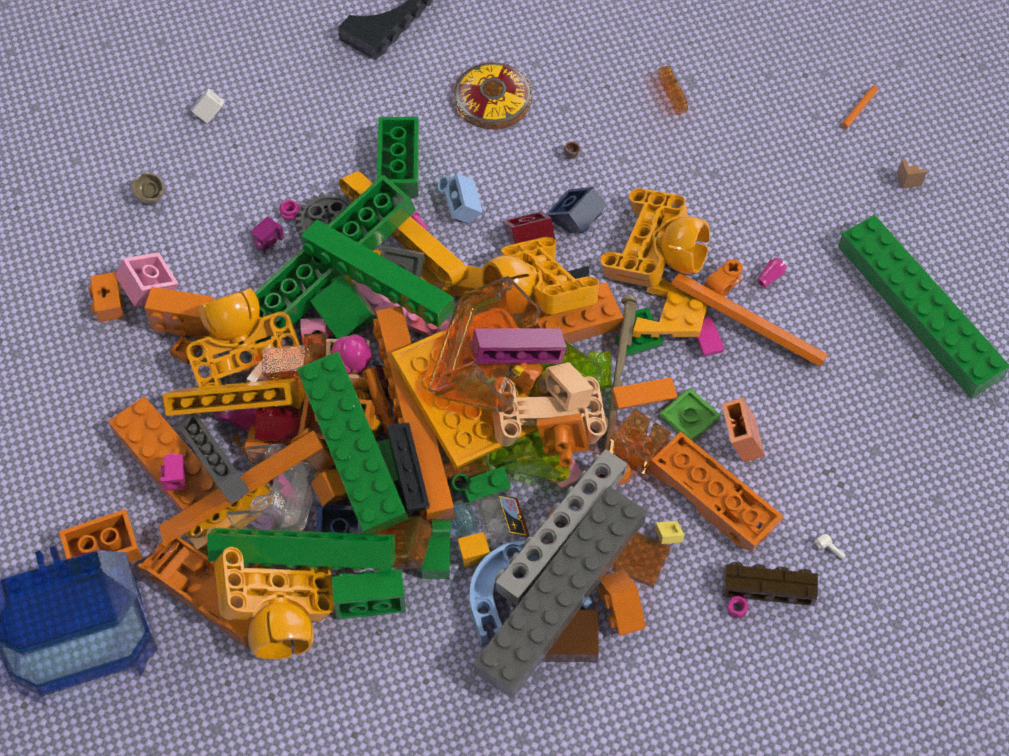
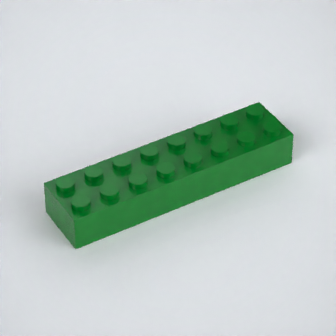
M334 352L297 368L363 533L375 534L408 520L406 510L339 352Z

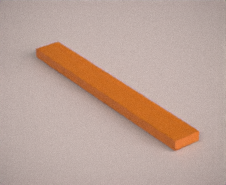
M679 273L671 283L672 286L821 367L828 356L822 350L682 273Z
M314 430L240 475L250 490L244 496L322 449L323 446L317 433ZM220 488L160 524L159 529L163 541L166 544L170 543L230 506V502Z

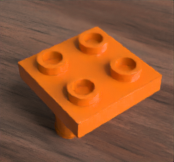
M582 413L537 419V428L545 457L559 455L560 465L562 467H570L573 464L572 453L589 451V442Z

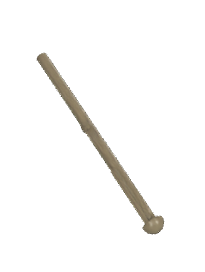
M627 294L621 299V303L624 304L612 388L623 385L620 377L625 364L627 346L631 347L637 299L631 294ZM612 393L608 413L609 427L605 434L603 451L607 449L612 452L618 412Z

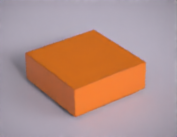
M181 336L169 351L170 355L189 364L190 361L186 350L193 341ZM200 345L192 347V352L196 355L200 350Z

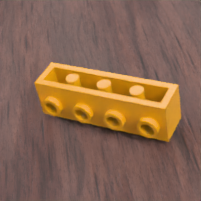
M266 484L185 534L196 549L203 554H207V534L214 527L241 529L275 504L277 500Z

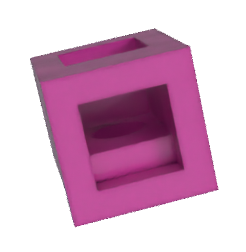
M172 453L164 456V465H161L160 477L164 491L187 489L186 463L182 454Z

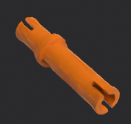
M376 367L362 372L375 404V414L379 416L385 434L387 433V425H394L396 423L391 412L393 410L392 406L388 404Z

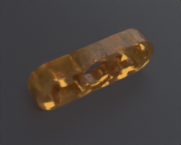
M669 65L659 67V80L675 113L687 112V100Z

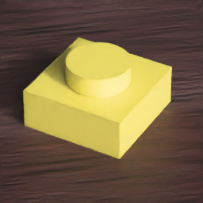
M678 521L656 522L655 531L661 544L683 542L684 534Z

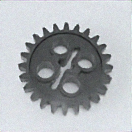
M331 191L328 196H325L323 192H321V197L319 198L313 195V201L306 199L307 205H300L301 211H297L298 217L295 218L299 238L316 220L328 225L324 208H328L330 221L332 222L354 200L348 201L347 195L340 198V192L336 196H332Z

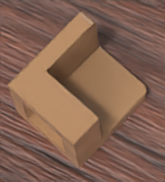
M901 159L897 170V175L903 189L922 186L927 174L926 169H919L918 165L908 166L906 159Z

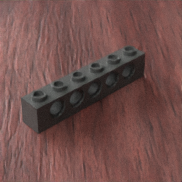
M192 413L177 423L178 427L230 504L243 498L250 491L197 413Z

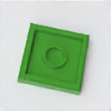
M688 388L665 408L659 417L677 434L681 431L695 442L720 420L721 415L696 392Z

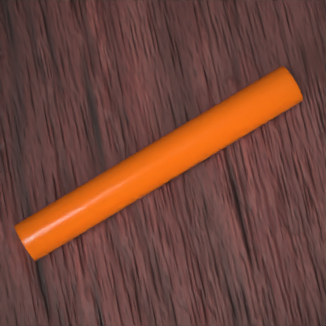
M875 85L871 86L841 123L844 129H848L877 93L878 88Z

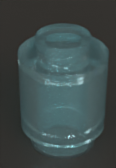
M465 500L453 503L452 519L459 533L469 535L475 532L479 521L471 505Z

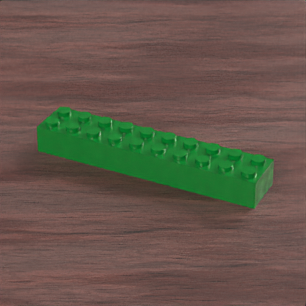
M382 175L328 226L373 251L404 223L416 209L411 198L386 176ZM302 248L255 291L260 305L259 317L262 318L282 311L289 315L293 325L314 306L310 301L315 297L314 294L318 290L328 287L333 278L343 274L333 266L324 264L314 255L307 254ZM277 316L274 323L277 327L281 328L286 325V319L283 316ZM271 336L256 340V343L270 339Z
M876 215L869 217L842 233L838 244L839 249L971 399L1004 379L1009 370L1007 361Z

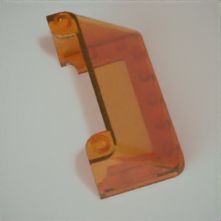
M509 276L472 290L458 300L428 385V391L435 397L496 412L508 411L513 406V394L508 391L504 392L513 363L476 364L471 348L474 329H527L537 324L541 308Z

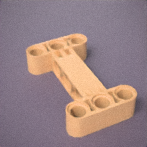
M584 377L593 387L589 406L566 411L554 397H516L514 383L508 378H500L490 393L497 442L502 446H511L520 435L521 426H537V419L582 413L589 444H595L606 431V421L598 381L593 377ZM499 389H502L506 394L501 393ZM502 410H506L509 413V415L503 413ZM505 430H508L512 436L508 435Z

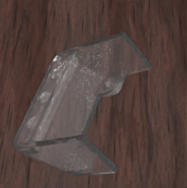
M283 444L251 446L246 448V452L253 465L256 466L287 446ZM304 459L275 477L271 493L257 496L251 502L249 510L227 512V517L233 528L302 531L306 526L314 495L311 482L318 477V471Z

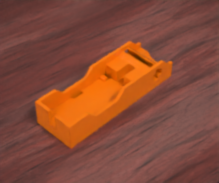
M681 431L651 460L649 470L651 474L666 486L675 488L694 504L700 515L742 549L753 553L755 548L764 541L775 527L781 524L783 515Z
M180 537L168 544L162 540L156 551L150 557H147L142 564L138 565L140 572L245 648H248V629L252 618L250 617L248 620H228L220 614L215 561H208V557Z

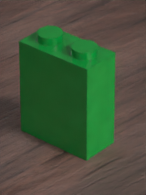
M344 274L333 278L328 287L318 290L314 294L315 297L310 300L337 339L343 336L357 335L371 324L373 319H376L375 311L352 279Z

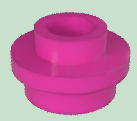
M293 200L284 201L280 206V215L287 220L298 217L299 205Z

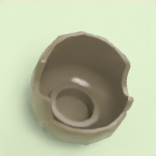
M142 173L138 178L133 179L131 189L139 201L150 204L157 202L163 196L165 186L162 179L156 174Z

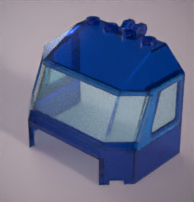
M55 545L50 547V554L54 561L53 564L46 566L44 554L41 550L35 551L39 568L0 580V657L11 682L17 690L46 706L47 702L44 696L132 668H136L141 676L150 657H153L158 649L142 586L126 552L96 550L61 561Z

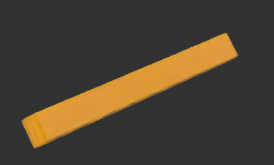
M359 171L339 179V186L342 192L350 200L353 199L354 201L373 184ZM411 216L390 235L405 249L425 253L423 265L446 286L451 287L468 277L469 274L465 264Z

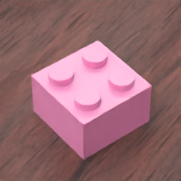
M159 252L123 258L115 274L134 307L146 304L151 286L176 290L178 286L177 280Z

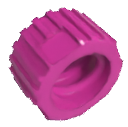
M740 596L732 597L727 605L728 614L735 619L743 618L747 614L748 602ZM733 604H740L742 606V610L739 612L735 611L733 609Z

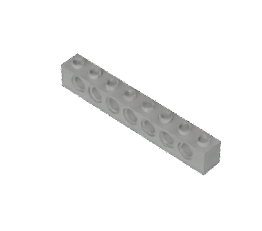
M607 449L601 455L597 454L594 457L588 471L584 470L580 474L578 483L575 487L571 486L566 491L565 499L561 504L559 502L555 504L551 510V516L547 520L543 519L537 527V533L534 536L530 535L523 544L524 548L520 553L516 552L512 556L506 570L502 569L495 578V591L516 606L522 601L609 486L614 489L625 476L628 464ZM597 474H603V475H605L606 477H605V478H598L596 475H597ZM590 490L592 494L587 495L583 491ZM576 506L579 510L572 511L569 507ZM564 523L566 526L559 528L555 524ZM544 539H549L552 541V543L546 545L543 544L541 541ZM530 556H536L538 560L532 562L527 558ZM516 573H522L524 577L521 579H517L513 575Z

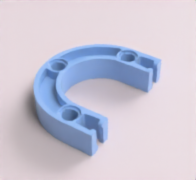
M526 540L510 542L496 548L480 562L473 574L470 585V611L481 644L490 641L482 625L493 623L495 634L502 627L493 600L496 590L495 578L502 569L506 570L510 565L508 556L522 551ZM530 556L527 558L532 562L538 560L536 556ZM590 596L583 604V610H591L592 602ZM481 608H486L489 610V612L486 614H480L478 610Z

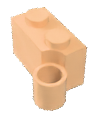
M569 362L547 367L546 374L538 379L540 391L542 393L550 392L566 411L589 406L593 387Z

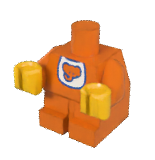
M538 363L504 364V366L511 370L508 377L514 383V386H520L526 394L537 383L544 370V367Z

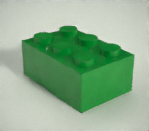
M391 568L384 572L367 570L353 575L340 573L332 577L333 601L337 620L406 612L402 569Z

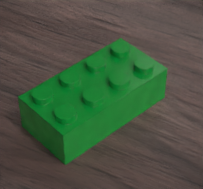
M378 117L377 179L382 175L386 176L409 197H419V117Z

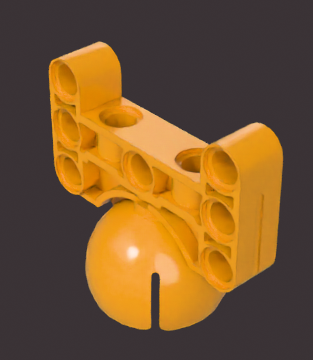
M642 188L633 189L629 193V200L632 212L639 215L623 253L607 252L601 256L600 262L604 276L612 280L653 287L659 284L665 270V263L676 272L682 274L700 272L708 254V246L696 243V241L705 243L710 241L708 222L698 217L688 216L686 201L683 196Z
M550 237L505 246L501 249V256L489 260L484 265L482 271V284L485 293L505 289V292L487 296L488 304L492 310L504 305L509 315L522 311L530 304L533 297L534 302L546 314H557L593 305L598 300L599 280L594 277L575 279L555 260L557 241Z
M251 288L199 306L200 320L211 334L193 341L186 350L199 387L222 385L221 377L256 366L259 362L264 363L282 357L287 370L290 365L289 359L292 357L299 358L301 366L305 365V358L289 315L280 311L262 318L259 317V301ZM283 316L286 319V325L281 328L277 327L274 323L275 317ZM271 336L270 339L256 343V340ZM291 337L294 342L293 346L290 348L284 347L282 345V338ZM194 345H200L203 348L201 356L193 354L192 347ZM230 350V353L218 357L214 356L216 354ZM249 351L252 354V360L244 362L241 359V352ZM206 365L210 368L211 373L209 376L201 375L199 371L201 366Z
M234 547L225 549L215 561L220 614L228 620H248L250 617L252 618L248 629V643L253 655L267 660L290 658L293 653L291 639L294 641V653L296 655H301L312 648L314 642L312 621L321 622L335 608L329 566L310 569L306 565H301V570L244 568L242 553Z

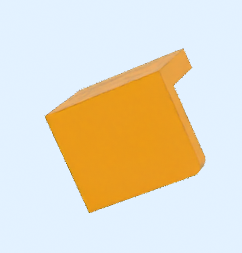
M484 532L458 539L464 567L480 564L490 553Z

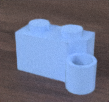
M458 173L451 178L443 176L439 179L437 187L440 192L446 194L451 217L470 223L483 213L473 179Z

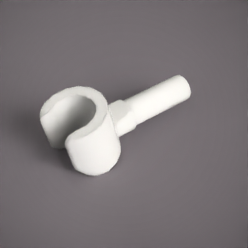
M827 534L821 535L814 541L820 550L828 547L829 550L841 559L846 556L832 544V539Z

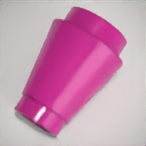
M776 257L773 260L770 259L757 279L759 285L766 288L783 276L787 269L785 263Z

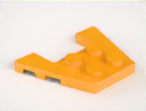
M662 278L656 286L647 287V293L664 296L667 299L660 322L637 317L633 337H641V334H651V337H659L660 334H672V337H699L707 304L672 286L670 282Z

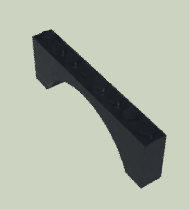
M407 0L390 11L376 15H349L338 26L339 40L377 60L386 53L392 43L398 40L402 32L406 31L410 24L420 17L422 11L430 6L433 0Z

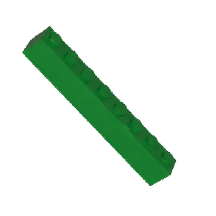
M316 220L301 235L302 248L307 254L314 255L324 264L333 266L340 273L352 277L357 283L364 284L371 288L373 292L385 296L390 302L404 307L409 313L416 314L428 324H433L439 328L455 311L453 296L319 220Z
M216 527L207 534L208 561H216L225 549L234 547L242 553L244 566L251 565L252 563H261L265 567L283 564L284 567L288 568L306 565L310 569L329 566L333 570L351 567L352 570L356 571L373 568L375 571L384 572L391 569L395 563V535Z

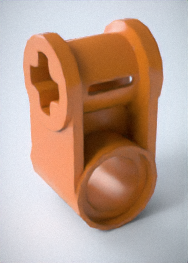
M735 259L726 261L724 265L706 279L704 286L725 297L741 280L743 269L741 262Z

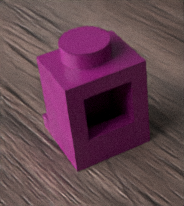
M268 216L250 232L253 246L257 250H263L264 252L273 247L278 239L281 241L285 239L283 227Z

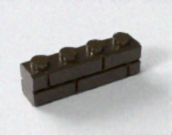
M731 562L726 564L724 568L722 597L740 596L751 600L814 606L818 598V573H812L809 569L789 571L787 567L769 569L762 564H755L750 567L743 566L740 562Z

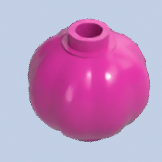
M358 335L339 338L335 341L331 350V354L339 352L348 374L361 373L368 367L371 361V349L366 344V340Z

